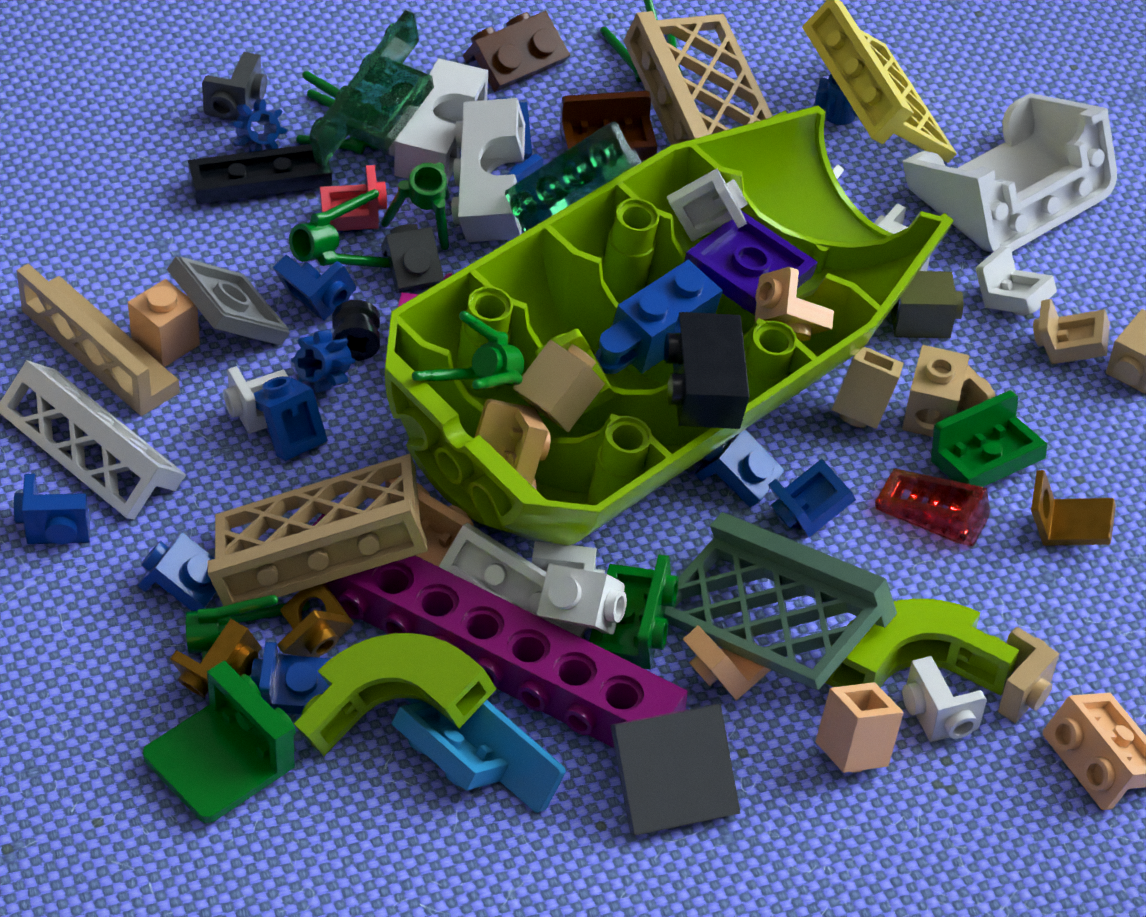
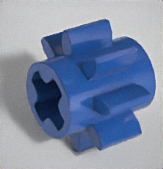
M830 74L828 79L821 77L818 90H816L814 106L818 105L826 112L825 119L830 123L846 125L853 122L857 114L832 74Z
M264 99L255 101L253 111L245 104L236 106L241 115L237 121L228 122L227 125L234 128L238 136L234 140L233 145L243 146L249 144V152L261 151L262 145L268 150L277 149L278 145L275 140L278 135L285 134L288 129L280 127L278 120L283 111L281 109L266 111V101ZM257 122L260 125H264V132L258 134V132L252 131L251 123Z
M325 329L316 331L314 336L302 337L297 340L301 348L297 351L295 357L291 358V362L294 363L295 370L299 375L298 381L302 383L314 382L316 392L330 390L332 385L337 386L349 381L345 373L349 370L351 364L355 363V359L352 358L347 346V338L332 340L331 330Z

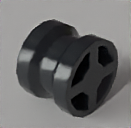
M349 300L335 308L332 313V327L334 329L332 340L347 338V346L355 361H362L374 356L380 348V333L378 331L380 327V313L377 308L363 300Z

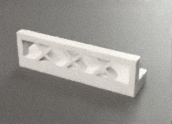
M26 360L0 401V414L126 518L135 520L156 486L176 491L186 476L184 472L56 369ZM31 388L36 392L38 413L24 417L16 408L27 390ZM66 417L69 419L70 440L56 443L53 441L51 420ZM98 443L102 446L103 467L89 470L85 464L84 446ZM131 470L141 479L129 498L125 500L119 495L117 473Z

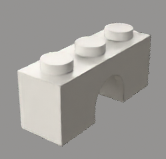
M438 58L430 74L422 76L416 101L408 103L401 130L395 129L391 136L389 155L394 156L395 176L409 179L411 171L417 165L441 162L445 166L444 172L446 173L448 184L453 174L454 159L460 158V148L457 146L455 135L456 121L463 120V102L487 100L488 70Z
M518 98L463 102V120L456 121L455 125L456 142L458 148H461V158L454 159L453 163L455 184L459 186V197H453L451 203L453 222L455 225H461L466 242L514 239L521 235L523 201L515 174L493 175L491 172L505 163L524 162L525 121Z

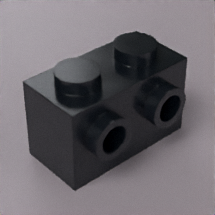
M679 312L674 333L667 332L664 342L665 363L673 364V373H670L668 380V403L677 407L678 426L740 429L750 397L741 315Z

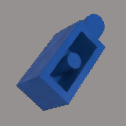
M688 259L618 304L613 325L601 334L599 349L596 352V357L604 373L616 374L632 364L643 374L664 360L665 336L667 332L674 333L679 312L716 314L723 290Z

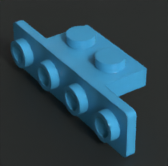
M405 698L411 704L400 706L391 724L407 738L409 745L413 749L427 755L445 771V776L449 781L464 788L466 791L500 781L534 812L539 813L547 809L566 773L565 767L488 700L459 729L430 704L417 699Z

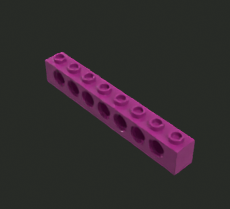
M322 514L312 526H315L325 514ZM416 555L325 583L350 618L361 619L385 631L386 634L414 633L446 641L462 650L483 667L497 689L520 700L529 709L542 711L567 724L576 733L589 735L613 748L611 724L686 709L688 690Z

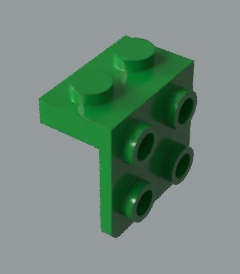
M225 660L207 671L209 705L150 742L143 749L144 762L204 823H212L295 768L294 736L296 730L290 717L281 708L273 709L261 697L255 682L246 674L239 675Z

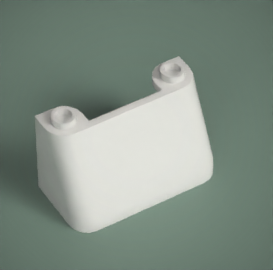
M1029 93L1014 101L1006 110L1002 121L1005 142L958 168L947 167L937 153L929 151L919 152L903 161L909 189L940 215L946 213L954 220L952 223L954 227L984 251L992 253L1000 246L1010 247L1013 252L1103 201L1112 193L1117 181V166L1108 109Z

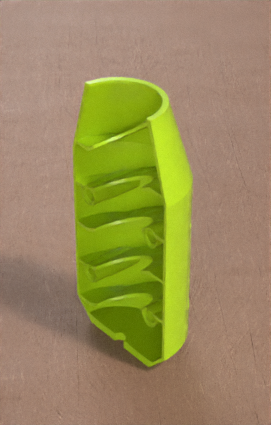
M818 105L670 145L391 311L385 363V388L392 416L395 419H401L409 436L406 447L426 478L448 502L465 511L469 518L534 542L540 541L562 545L575 544L856 355L865 347L948 232L954 220L946 213L938 216L920 211L908 228L895 234L882 229L869 220L848 198L832 170L824 140L826 112ZM717 168L726 183L735 179L748 203V205L741 208L743 212L818 261L813 276L797 288L796 297L834 310L832 330L812 334L810 340L799 341L793 329L785 323L775 320L765 321L760 318L755 322L753 314L722 294L716 314L741 315L750 397L741 428L678 426L676 405H669L667 394L670 373H673V364H666L665 360H662L643 374L630 364L616 374L605 373L616 396L582 414L569 432L538 413L550 432L551 442L546 459L539 461L534 477L536 479V489L480 435L475 437L483 406L487 399L529 406L513 389L514 384L475 390L472 387L474 380L471 379L448 381H414L412 379V373L415 371L469 368L472 366L474 352L481 345L487 343L488 339L460 320L459 313L461 311H467L496 331L507 333L508 344L517 347L523 354L524 371L522 376L536 359L534 352L537 349L546 345L554 336L568 333L574 329L580 330L596 355L599 349L600 336L613 325L618 304L682 264L687 251L716 230L714 229L692 242L670 206L667 196Z

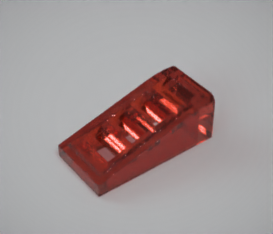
M896 468L893 469L875 501L876 509L951 541L972 547L975 545L990 515L987 488ZM905 489L912 491L907 500L901 499ZM924 497L929 498L927 504L921 503Z

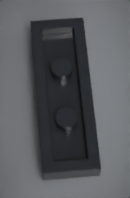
M324 143L188 160L189 176L196 204L332 186V171Z

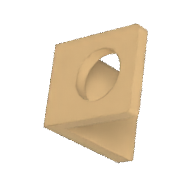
M922 345L902 429L904 431L933 437L935 424L925 423L917 417L916 413L921 409L936 410L943 418L956 414L969 355Z

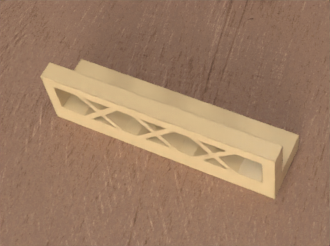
M26 264L16 270L22 311L137 414L143 416L180 393L179 379L63 278L57 276L48 281L30 264Z

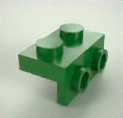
M1009 390L937 422L933 430L931 462L966 494H969L1045 459L1047 443L1016 417L1018 396Z
M660 554L657 558L655 570L609 564L607 574L625 585L624 592L627 598L625 614L622 620L616 624L613 635L601 633L592 628L589 642L643 669L650 670L655 649L664 650L668 634V619L663 617L666 606H675L679 586L678 576L671 575L670 557Z

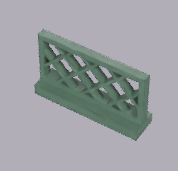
M721 512L710 524L714 538L678 577L679 586L675 606H666L663 618L668 619V624L688 633L699 625L717 646L815 690H819L871 627L876 624L885 628L896 616L897 611L886 578ZM719 558L734 564V571L707 577L708 570ZM767 578L775 583L774 588L751 594L746 593L745 583ZM738 586L739 597L711 604L709 592ZM702 594L703 606L686 611L675 609L683 599ZM803 595L816 599V605L787 612L785 600ZM778 602L779 615L751 622L749 609ZM742 612L744 624L724 629L714 625L715 618ZM847 612L857 616L850 625L832 630L828 628V617ZM820 620L822 632L792 640L790 627ZM783 629L785 642L766 647L755 644L754 636ZM825 647V655L813 669L796 662V654Z

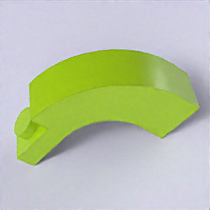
M936 599L893 601L897 614L885 628L874 624L825 682L832 687L875 682L881 688L891 675L911 667L913 660L932 656L937 667L952 671L1001 696L1006 680L1013 673L1019 649L1005 643L996 636L988 635L976 629L981 612Z
M414 633L381 635L348 647L327 661L318 670L329 687L323 694L316 695L305 705L301 717L294 725L307 741L325 756L364 714L385 701L398 698L421 700L433 706L460 729L494 693L496 687L483 667L462 650L446 641Z

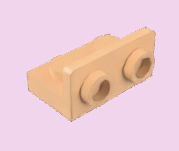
M1110 692L1068 696L1043 729V736L1102 810L1113 809L1128 789L1146 787V735Z

